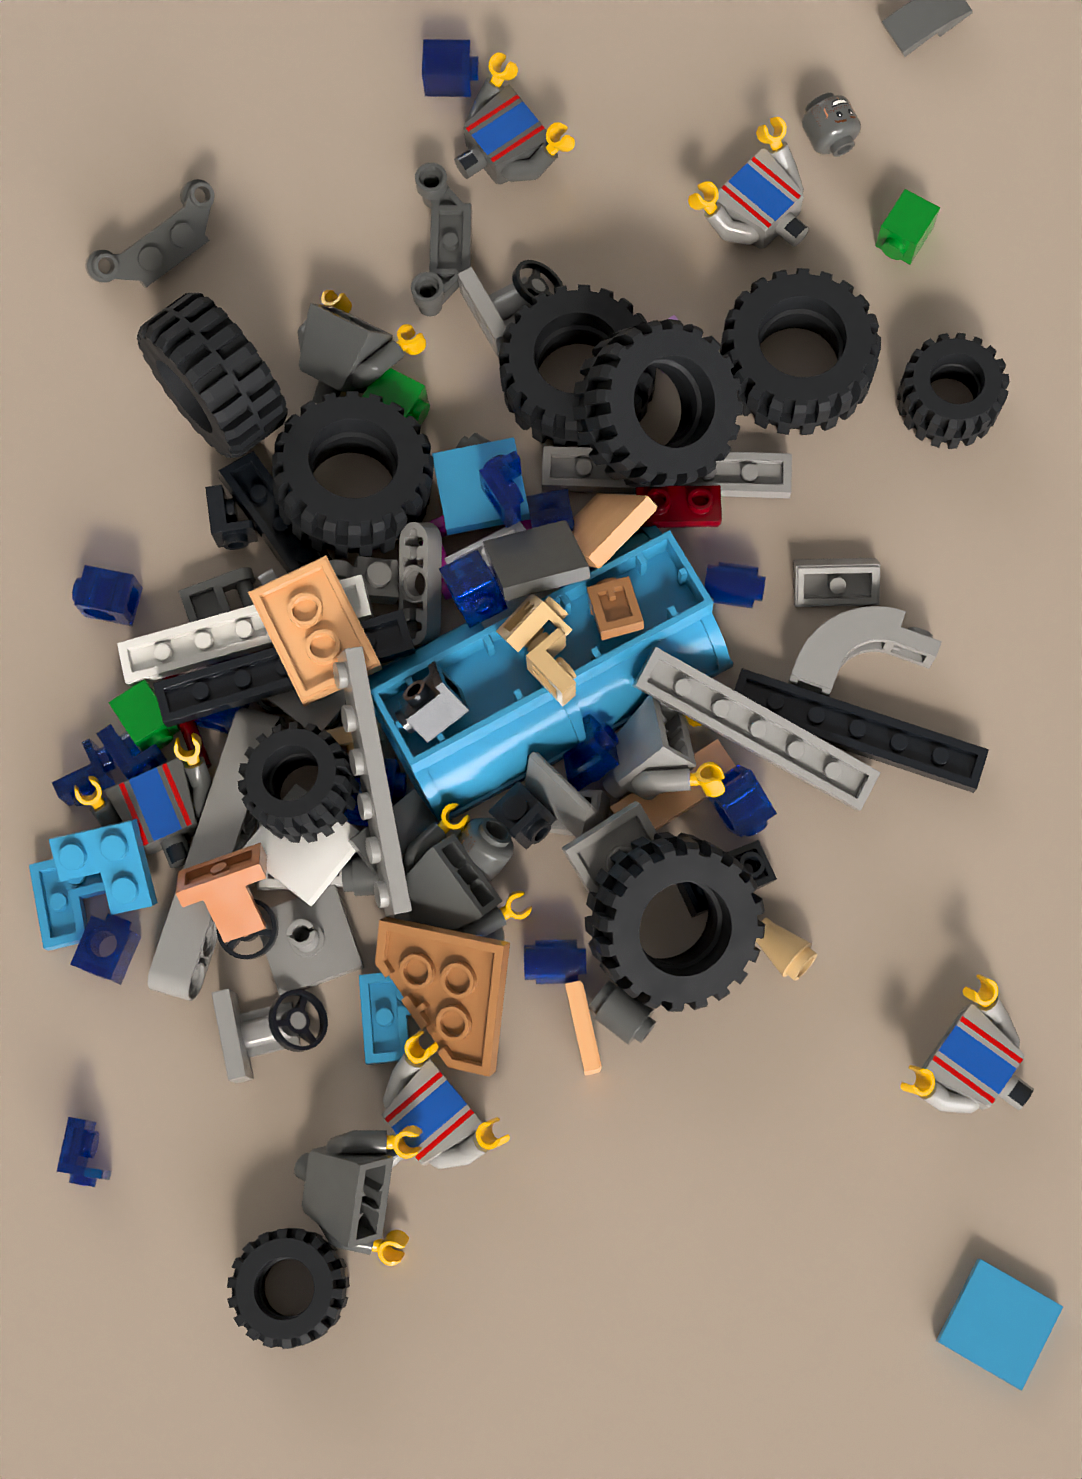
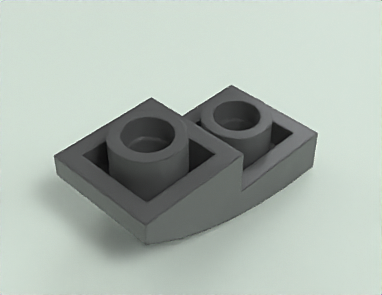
M912 0L884 19L882 24L901 53L906 57L934 35L938 34L939 37L944 35L971 15L973 11L966 0Z
M415 789L392 805L401 855H403L407 846L433 822L438 824L439 821ZM368 825L348 840V842L372 873L378 875L376 863L370 864L366 853L365 840L367 837H371Z

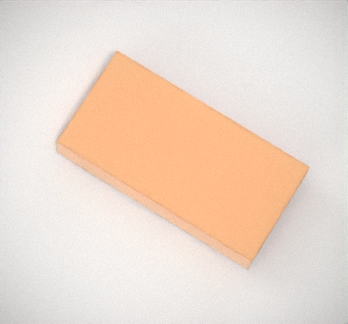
M583 982L566 983L565 988L584 1074L598 1073L602 1069Z

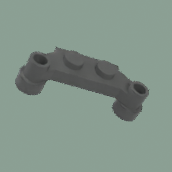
M437 163L423 164L415 173L417 191L422 196L424 204L431 208L429 272L420 273L413 279L411 292L415 304L419 306L420 312L429 317L439 314L442 310V305L459 288L457 274L471 267L472 204L463 203L449 188L446 171Z
M200 179L187 182L180 192L183 208L121 254H113L108 250L92 252L87 257L85 263L87 274L94 281L101 283L110 282L114 279L140 281L143 287L147 288L210 241L205 235L210 209L214 202L215 194L213 188L206 181ZM197 188H200L205 193L203 203L198 202L195 198V190ZM102 258L107 259L111 265L110 271L107 274L102 273L98 268V263Z

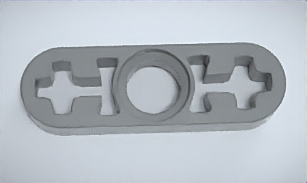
M410 522L406 524L399 538V610L403 609L413 645H424L436 640L441 630L442 537L437 526L430 522ZM419 537H423V545H419ZM417 560H423V565H417ZM419 572L425 579V589L421 595L415 588V579ZM417 603H423V607H417ZM418 622L422 623V630L418 629Z

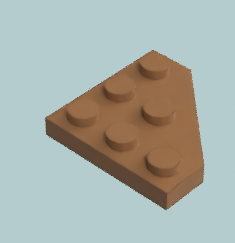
M391 917L379 920L375 964L385 978L389 976L404 997L401 1000L421 1030L426 1028L433 1040L438 1044L440 1050L437 1053L446 1066L488 1077L496 1072L510 942Z

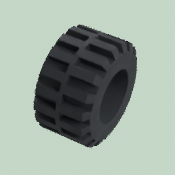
M948 333L940 334L936 343L931 338L923 342L921 350L916 348L909 362H907L897 392V400H900L897 408L900 416L906 415L904 420L906 428L908 430L915 428L917 430L915 437L921 441L925 437L932 439L931 446L939 448L941 442L947 443L948 449H957L960 441L965 446L974 444L977 436L982 439L988 433L990 427H993L1007 399L1009 391L1006 389L1010 381L1009 374H1003L1006 364L1003 358L997 360L994 358L997 352L996 349L991 345L988 348H984L981 346L983 340L976 336L973 341L965 339L966 333H957L953 339H950ZM946 378L957 380L970 390L974 400L964 404L949 403L941 399L934 392L931 383Z
M290 722L289 729L286 730L281 724L272 727V735L266 737L262 733L256 738L260 744L255 749L250 746L244 754L249 759L248 763H240L238 772L244 779L238 781V789L244 795L242 801L245 807L266 829L280 839L285 836L290 842L299 843L302 836L310 843L318 841L317 834L321 832L326 837L335 833L332 826L337 822L343 826L348 820L344 814L347 809L354 811L357 803L351 795L359 793V783L354 778L356 776L352 773L349 756L326 730L321 731L317 725L308 723L304 728L300 722ZM304 766L318 767L317 780L307 794L295 800H281V788L289 774Z
M285 1228L259 1235L256 1241L249 1242L242 1249L244 1251L243 1255L236 1258L232 1265V1268L235 1269L233 1277H228L227 1288H232V1297L227 1298L229 1308H234L237 1314L233 1319L238 1327L244 1326L248 1330L245 1335L253 1341L259 1339L263 1342V1346L270 1348L282 1347V1349H291L319 1339L328 1333L327 1331L332 1326L336 1325L341 1317L339 1314L342 1308L346 1307L348 1297L345 1296L346 1288L350 1287L349 1277L345 1276L344 1268L347 1266L344 1259L339 1258L336 1250H338L336 1247L330 1245L329 1242L323 1239L322 1235L316 1232H309L299 1228ZM285 1259H294L302 1262L310 1271L314 1281V1294L311 1303L303 1312L293 1316H285L276 1312L269 1304L265 1294V1281L268 1272L274 1264Z

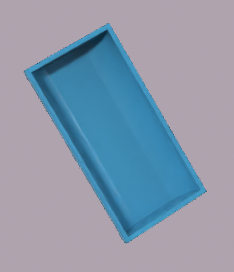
M656 526L640 527L601 568L589 567L590 579L562 586L559 590L541 599L544 602L550 596L568 613L563 621L572 629L566 636L565 648L554 657L555 660L558 657L563 658L577 676L574 679L576 681V696L563 707L527 670L526 655L529 653L527 651L528 647L524 646L517 652L496 632L509 616L484 629L479 619L475 617L439 636L436 640L415 649L416 654L396 659L383 666L382 670L368 676L375 717L381 723L387 739L418 795L439 822L442 820V810L448 804H459L450 812L448 817L450 821L513 787L518 781H524L526 779L529 755L533 751L535 753L538 752L550 765H553L623 727L649 696L632 685L652 648L657 647L711 678L733 667L734 663L729 657L726 643L712 614L714 602L670 530L662 533ZM629 576L644 620V629L601 640L594 615L591 614L586 587L594 586L597 582L606 578L619 579ZM549 621L542 626L544 628L543 633L547 632L549 635L556 630ZM435 661L461 688L469 711L427 743L416 731L412 734L407 732L397 720L395 712L401 708L399 698L404 694L405 690L413 682L427 677L430 674L428 665Z

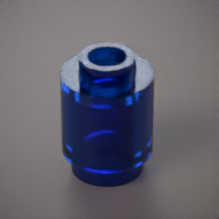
M719 562L718 566L707 565L704 587L715 604L752 609L754 601L763 600L766 576H759V567Z
M577 939L535 940V945H524L525 980H536V984H566L578 981V975L587 974L586 948H577Z

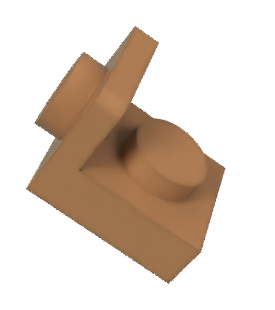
M629 576L619 579L606 578L597 582L594 586L586 587L591 614L594 615L601 640L644 629V620Z

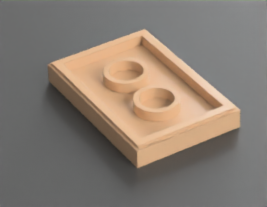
M597 493L568 523L589 567L601 568L656 511L657 506L648 496Z
M323 556L248 592L304 707L340 690L335 684L333 663L338 662L337 656L344 649L363 647L368 676L382 670V666L327 556Z

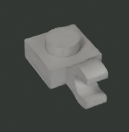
M357 556L354 566L343 560L329 561L339 581L357 575L364 577L370 603L396 605L399 598L398 560Z

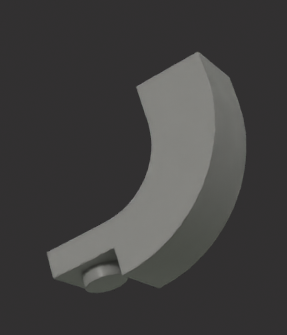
M881 606L852 609L829 619L813 632L797 657L788 683L829 697L840 668L848 660L859 654L867 652L886 653L929 669L937 656L942 641L934 639L933 635L918 627L906 629L901 627L906 611Z

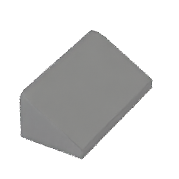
M876 558L793 560L795 607L879 605V561Z
M533 751L529 755L525 779L526 788L576 838L603 821L602 815L538 752L535 753Z

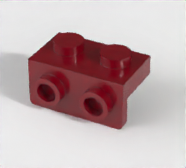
M720 485L636 487V495L648 496L657 506L656 511L640 527H718L722 522Z

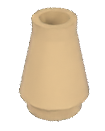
M768 918L763 919L761 922L766 924L764 938H757L756 943L783 977L788 975L794 981L798 980L810 968L817 957V953L811 949L812 943L778 926Z

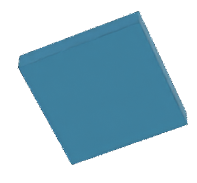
M514 437L432 453L447 535L530 519Z
M977 1259L936 1342L1022 1391L1063 1306L982 1259Z

